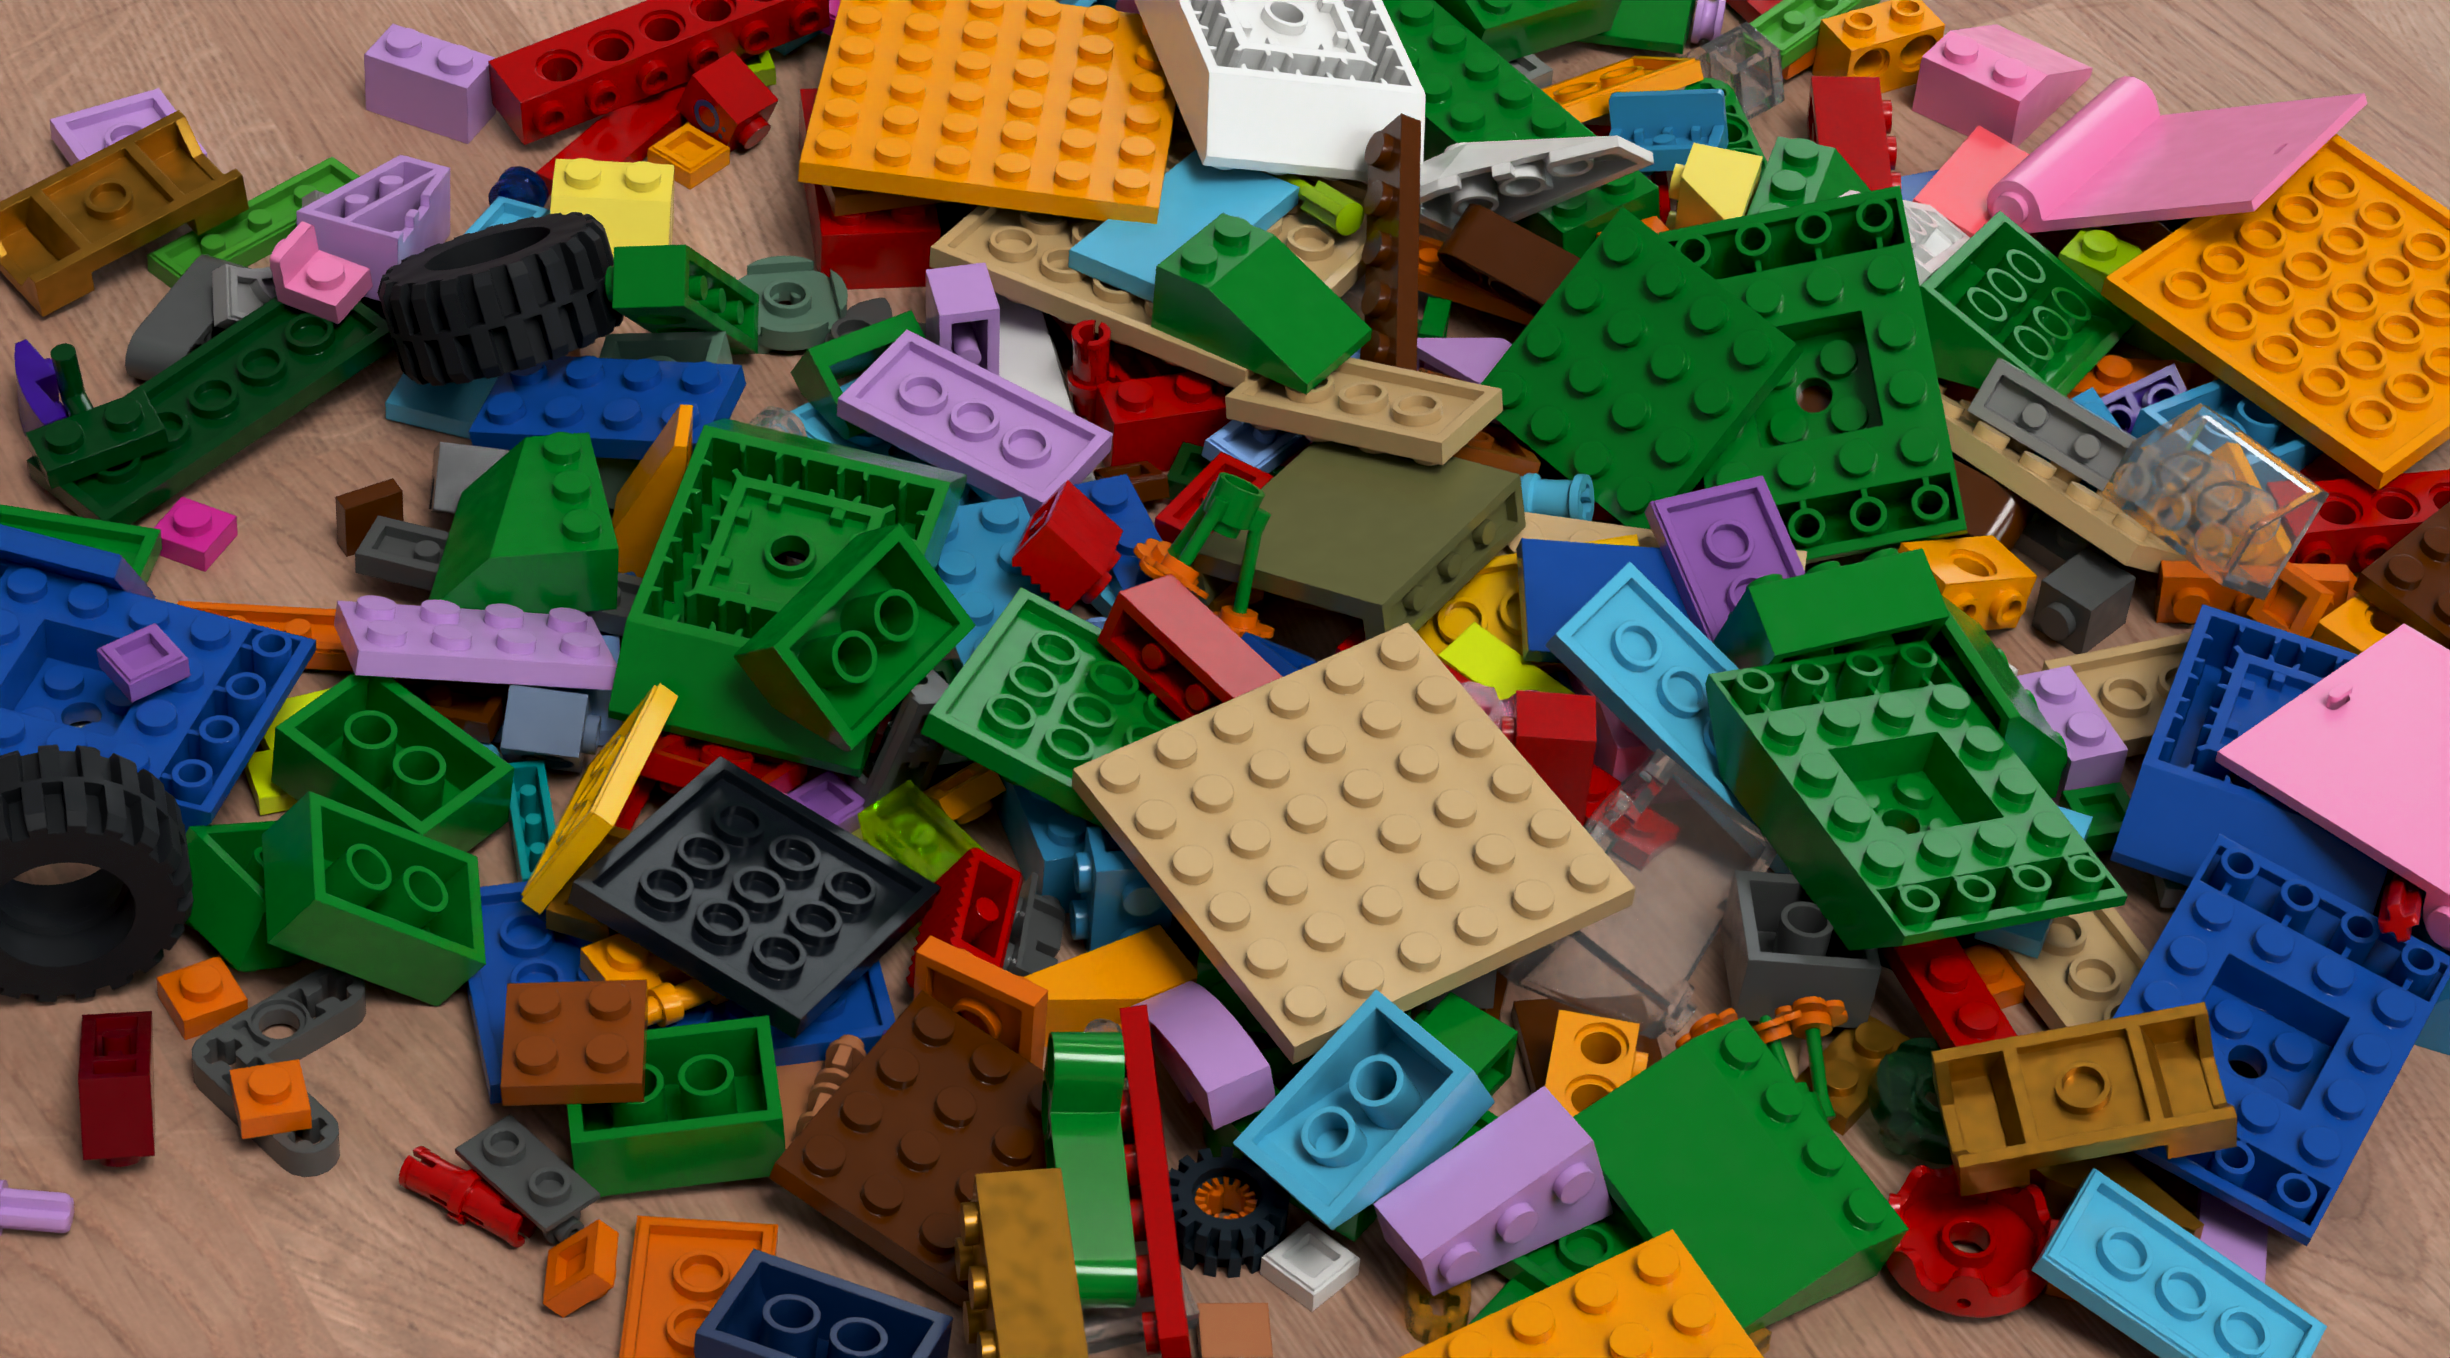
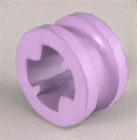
M1726 0L1697 1L1691 43L1698 44L1701 39H1708L1711 42V46H1719Z

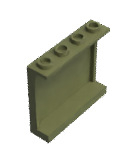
M1313 441L1261 488L1265 497L1259 508L1269 512L1271 517L1262 533L1252 588L1363 619L1366 640L1407 622L1417 632L1526 527L1520 474L1453 456L1444 465L1426 466L1414 462L1411 458L1388 453L1370 454L1361 451L1356 446L1333 441ZM1241 530L1236 539L1223 536L1214 531L1209 535L1196 556L1192 566L1194 570L1200 573L1197 587L1209 594L1206 600L1199 596V600L1203 604L1208 606L1233 582L1238 583L1248 530Z

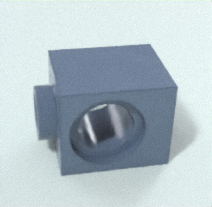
M510 684L500 744L503 760L507 763L544 760L545 768L582 773L585 754L596 755L601 716L591 715L588 694Z

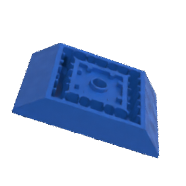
M0 559V756L19 750L21 756L38 753V746L58 745L59 751H75L77 745L98 749L100 756L110 758L115 753L136 763L137 773L144 768L164 784L165 791L174 796L181 810L185 832H187L189 826H207L212 823L315 653L316 640ZM156 623L188 658L191 676L131 702L99 667L96 649ZM79 721H90V722H92V723L86 724V725L83 726L82 728H78V727H75V726H71V725H70V724H72V723L79 722Z
M2202 604L2143 760L2110 860L2189 886L2217 836L2221 834L2373 915L2388 871L2387 867L2215 762L2217 751L2358 654Z
M2219 834L2113 1018L2205 1002L2209 1017L2214 1058L2227 1103L2234 1105L2237 1115V1147L2172 1159L2167 1158L2164 1145L2132 1152L2307 1246L2450 978V956L2412 935L2410 940L2397 943L2394 932L2381 934L2378 927V917ZM2240 1060L2250 1064L2257 1071L2259 1077L2252 1079L2240 1076L2231 1068L2229 1061Z

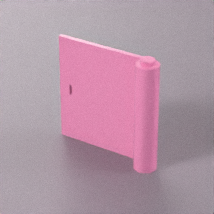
M2123 76L2109 84L1996 183L1989 191L1987 209L1991 217L1999 211L2003 212L2027 233L2254 212L2367 105L2365 93L2160 115L2157 100L2149 86L2135 77Z
M2404 623L2217 751L2215 762L2426 891L2423 905V921L2426 930L2436 944L2450 951V650Z

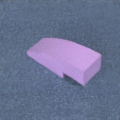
M1191 980L1133 1005L1147 1004L1155 1053L1188 1104L1195 1101L1214 1130L1265 1108L1276 1097L1269 1063L1235 1017L1203 986Z

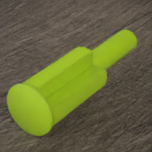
M1272 174L1276 178L1300 187L1298 197L1304 201L1300 208L1316 220L1344 236L1351 235L1360 228L1364 220V209L1358 202L1320 180L1315 186H1312L1294 174Z

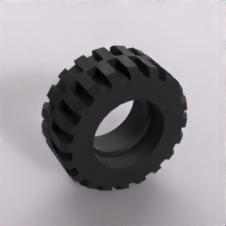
M571 212L566 215L554 213L547 214L544 217L519 219L516 222L504 225L502 223L475 233H467L443 244L438 243L426 248L424 252L401 260V264L393 265L386 270V274L382 275L377 292L401 370L411 380L421 385L430 383L432 386H444L447 383L453 382L455 384L469 383L476 379H490L503 376L504 373L511 371H521L535 367L538 363L555 360L568 355V352L575 349L585 348L595 343V339L599 337H606L614 331V327L620 326L624 315L612 309V303L609 302L606 294V271L609 266H614V258L605 228L592 215H583L581 212Z
M58 745L38 746V753L21 756L19 750L1 755L0 994L19 999L22 993L34 995L37 1002H57V996L75 994L76 1000L94 997L96 989L110 985L115 990L129 984L134 978L133 973L139 969L147 973L164 957L163 949L170 951L185 930L184 923L191 916L194 902L185 825L182 823L181 810L174 796L165 791L164 784L149 771L143 768L137 773L136 763L115 753L110 758L100 756V751L93 747L77 745L75 751H59ZM56 863H82L101 868L87 877L64 884L35 885L13 879L31 869Z

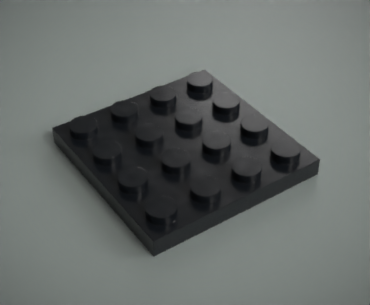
M720 756L573 882L568 903L757 1017L769 1015L771 1026L795 1039L925 917L926 912L932 908L936 896L940 893L941 886Z

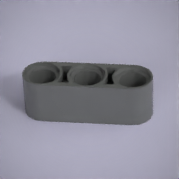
M207 254L200 255L133 334L125 357L127 374L131 377L148 381L226 330L214 326L212 271L224 264L241 268L248 267Z

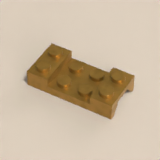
M178 110L1 201L0 271L39 314L44 317L94 291L95 287L91 273L185 223L199 236L248 210L249 205L243 175L236 168L223 174L203 154L185 115Z
M2205 1002L1931 1051L1933 1083L1961 1197L2029 1185L2030 1169L2163 1145L2168 1159L2237 1147V1115L2234 1105L2227 1103L2214 1058L2209 1017Z

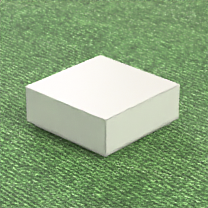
M1307 1221L1261 1258L1260 1274L1313 1312L1358 1275L1360 1258Z

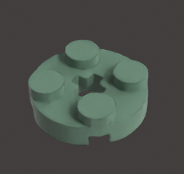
M773 256L757 260L747 266V275L738 280L759 294L758 354H768L775 350H804L825 343V337L831 332L832 325L837 320L845 317L847 313L848 293L843 279L831 269L830 278L824 273L815 271L814 261L804 257ZM791 301L792 305H783L780 302Z

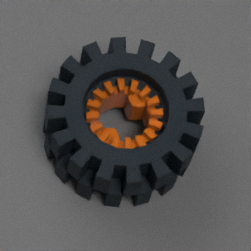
M1222 1146L1221 1157L1214 1158L1210 1147L1198 1150L1197 1163L1189 1155H1186L1179 1160L1178 1170L1171 1168L1169 1172L1179 1254L1183 1253L1182 1265L1193 1270L1198 1262L1204 1263L1203 1275L1216 1277L1217 1267H1227L1228 1278L1240 1277L1241 1265L1244 1264L1251 1274L1260 1271L1261 1258L1282 1242L1286 1234L1289 1193L1245 1155H1243L1242 1159L1233 1158L1234 1147ZM1223 1208L1231 1209L1238 1213L1223 1216V1219L1219 1218Z

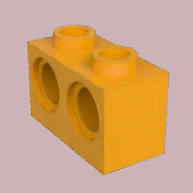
M1890 0L1822 19L1812 74L1814 76L1879 77L1881 94L1917 84L1922 56L1943 38L1945 24L1922 0Z
M1559 1009L1545 1087L1572 1117L1646 1069L1649 1053L1635 1051L1639 1023Z

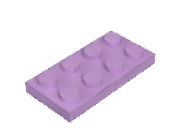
M906 330L838 397L837 403L838 417L938 468L967 474V483L998 499L1021 496L1029 515H1032L1067 480L1073 485L1080 484L1108 455L1112 446L1113 433L909 330Z
M374 595L361 596L357 599V602L337 601L334 626L355 675L612 690L617 664L593 618L576 609L561 607L551 609L549 614L527 613L516 606L500 603L490 604L486 606L485 610L463 609L455 603L437 599L426 600L422 602L421 606L400 605L388 598Z

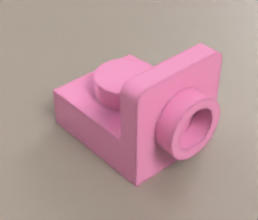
M303 221L298 224L286 239H282L277 243L270 256V269L273 275L277 301L339 324L373 287L370 268L319 250L314 225Z

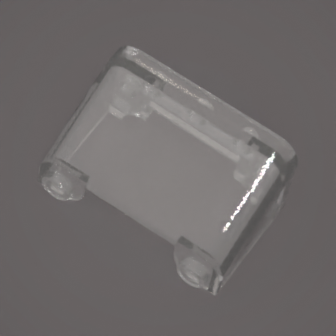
M1658 748L1604 799L1583 826L1635 886L1632 906L1497 968V971L1515 986L1586 1014L1639 1023L1638 1034L1650 1039H1656L1664 1032L1671 1038L1674 1037L1694 1014L1697 1006L1690 1001L1695 987L1688 980L1723 924L1722 920L1734 871L1771 873L1768 871V868L1777 855V852L1758 827Z

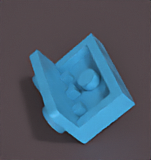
M1722 89L1614 92L1609 98L1611 122L1609 136L1618 135L1653 153L1654 164L1639 170L1646 177L1652 175L1655 171H1673L1676 163L1685 165L1693 143L1727 149L1729 139L1725 95Z
M1100 826L1086 827L1084 852H1077L1073 855L1075 889L1077 893H1081V898L1079 900H1071L1069 906L1070 928L1073 940L1083 939L1085 950L1089 952L1159 924L1170 937L1172 912L1123 851H1105Z

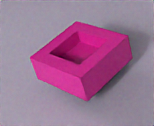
M181 497L154 527L155 529H161L162 550L159 554L160 556L204 572L207 571L238 535L237 516L185 497Z

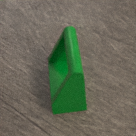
M912 310L807 349L790 372L801 394L843 439L847 440L867 431L837 416L838 397L843 392L836 380L869 368L906 330L926 339Z

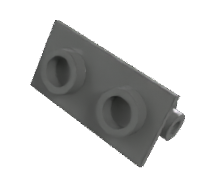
M1035 872L1031 873L1021 887L1003 965L1004 970L1023 977L1058 963V959L1054 957L1060 950L1066 919L1065 910L1057 898L1050 895L1040 896L1035 893L1039 875Z
M510 1114L455 1148V1154L540 1228L545 1239L552 1244H558L583 1229L584 1225L580 1222L581 1210L600 1199V1193Z

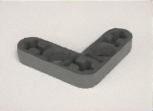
M329 966L323 967L203 1034L195 1041L192 1047L194 1083L209 1100L239 1127L230 1087L229 1070H232L229 1065L236 1062V1069L296 1059L300 1060L351 1031L363 1021L366 1015L364 980ZM284 1023L297 1029V1032L292 1036L283 1039L269 1038L262 1034L265 1028L273 1024ZM308 1092L312 1128L296 1131V1134L302 1141L296 1143L295 1131L251 1138L284 1170L292 1175L301 1177H313L328 1172L337 1164L340 1157L338 1122Z

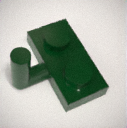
M63 343L51 350L50 355L61 400L70 417L25 432L29 450L50 489L169 446L166 429L144 390L93 407L85 392L75 347L71 344Z

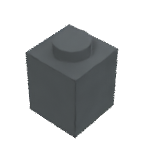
M2086 547L2041 581L2032 626L2076 655L2087 653L2126 623L2136 577Z

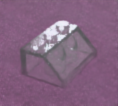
M2199 403L2133 441L2100 495L2220 585L2265 600L2329 496V493L2210 407Z

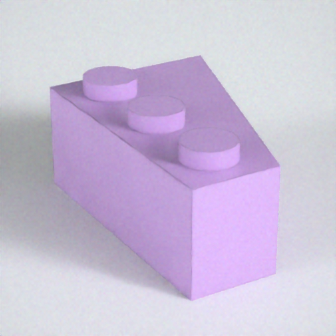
M399 155L297 210V226L302 221L314 225L319 250L370 268L373 287L364 297L380 301L377 292L382 275L386 274V270L393 265L401 264V260L411 255L424 252L428 247L438 243L443 244L450 235V168Z
M1545 1086L1373 1204L1385 1241L1432 1296L1614 1214L1593 1139Z

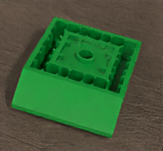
M1900 185L1659 232L1663 239L1804 349V352L1703 476L1705 489L1763 475L1795 550L1807 551L1806 564L1900 546L1901 542L1934 540L1968 533ZM1810 386L1826 388L1832 394L1831 403L1820 412L1812 413L1803 410L1798 405L1797 400L1804 389Z
M726 418L705 424L626 620L608 707V718L625 721L651 688L661 683L679 696L662 731L860 778L880 722L852 750L843 751L774 709L733 655L859 533L900 523L935 570L964 491L967 474ZM786 551L798 552L807 558L804 562L795 566L782 565L774 560L775 557Z
M1926 640L1708 674L1705 686L1720 777L1814 904L1820 909L1825 919L1827 918L1831 923L1833 930L1849 951L1911 945L2118 907L2125 904L2128 897L2126 892Z

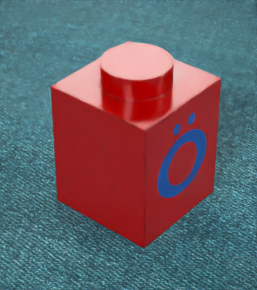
M731 51L691 75L676 108L692 126L730 147V152L740 146L750 149L768 134L771 128L768 121L778 99L734 51Z

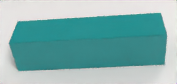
M544 760L509 763L514 767L508 823L518 882L529 880L556 828Z

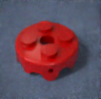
M1953 1164L1941 1169H1931L1926 1165H1919L1909 1173L1897 1194H1889L1888 1203L1909 1230L1886 1261V1266L1901 1288L1918 1301L1938 1311L1957 1317L1987 1318L2006 1315L2025 1307L2038 1297L2048 1281L2031 1269L2060 1219H2051L2043 1192L2034 1183L2021 1189L2012 1187L1961 1197ZM1952 1242L1977 1244L1984 1251L1978 1253L1964 1252L1956 1248Z

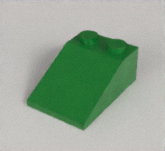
M1222 213L1156 266L1152 328L1307 395L1371 340L1372 328L1274 234L1251 225L1245 219Z
M276 821L189 826L186 832L194 902L191 916L185 923L199 931L220 952L223 961L238 971L255 972L259 969L290 967L305 959V957L267 944L262 834Z

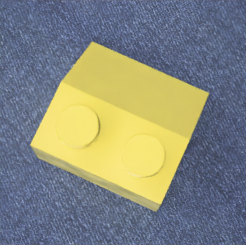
M1693 143L1686 164L1676 163L1673 170L1669 198L1678 200L1677 212L1670 210L1666 222L1667 228L1674 230L1746 216L1759 185L1763 156Z
M588 158L556 159L550 214L561 213L566 215L571 212H581L583 215H592L605 228L613 258L614 247L672 245L674 165L654 164L647 161L631 163L594 161Z

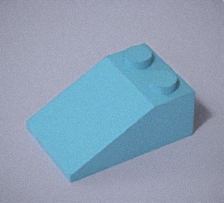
M1376 989L1234 1140L1233 1144L1330 1230H1333L1449 1152L1495 1101L1472 1068Z

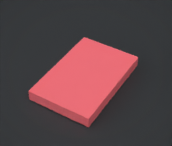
M1978 125L1913 199V202L1931 205L1971 238L1992 218L1987 209L1989 191L2030 154ZM2039 232L2028 234L2035 238L2039 234Z

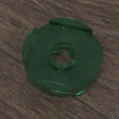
M1912 1038L1902 1042L1895 1052L1886 1054L1870 1078L1868 1102L1871 1113L1880 1126L1878 1136L1885 1148L1892 1153L1898 1155L1911 1154L1928 1162L1952 1165L1953 1161L1940 1108L1933 1106L1925 1098L1928 1092L1936 1094L1933 1083L1931 1051L1941 1049L1934 1038Z

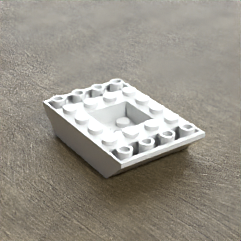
M1134 0L1202 165L1212 166L1220 170L1235 168L1266 171L1273 175L1296 174L1317 176L1331 181L1340 179L1368 181V165L1364 157L1366 146L1374 133L1384 129L1401 113L1421 121L1420 166L1424 163L1426 94L1382 0Z

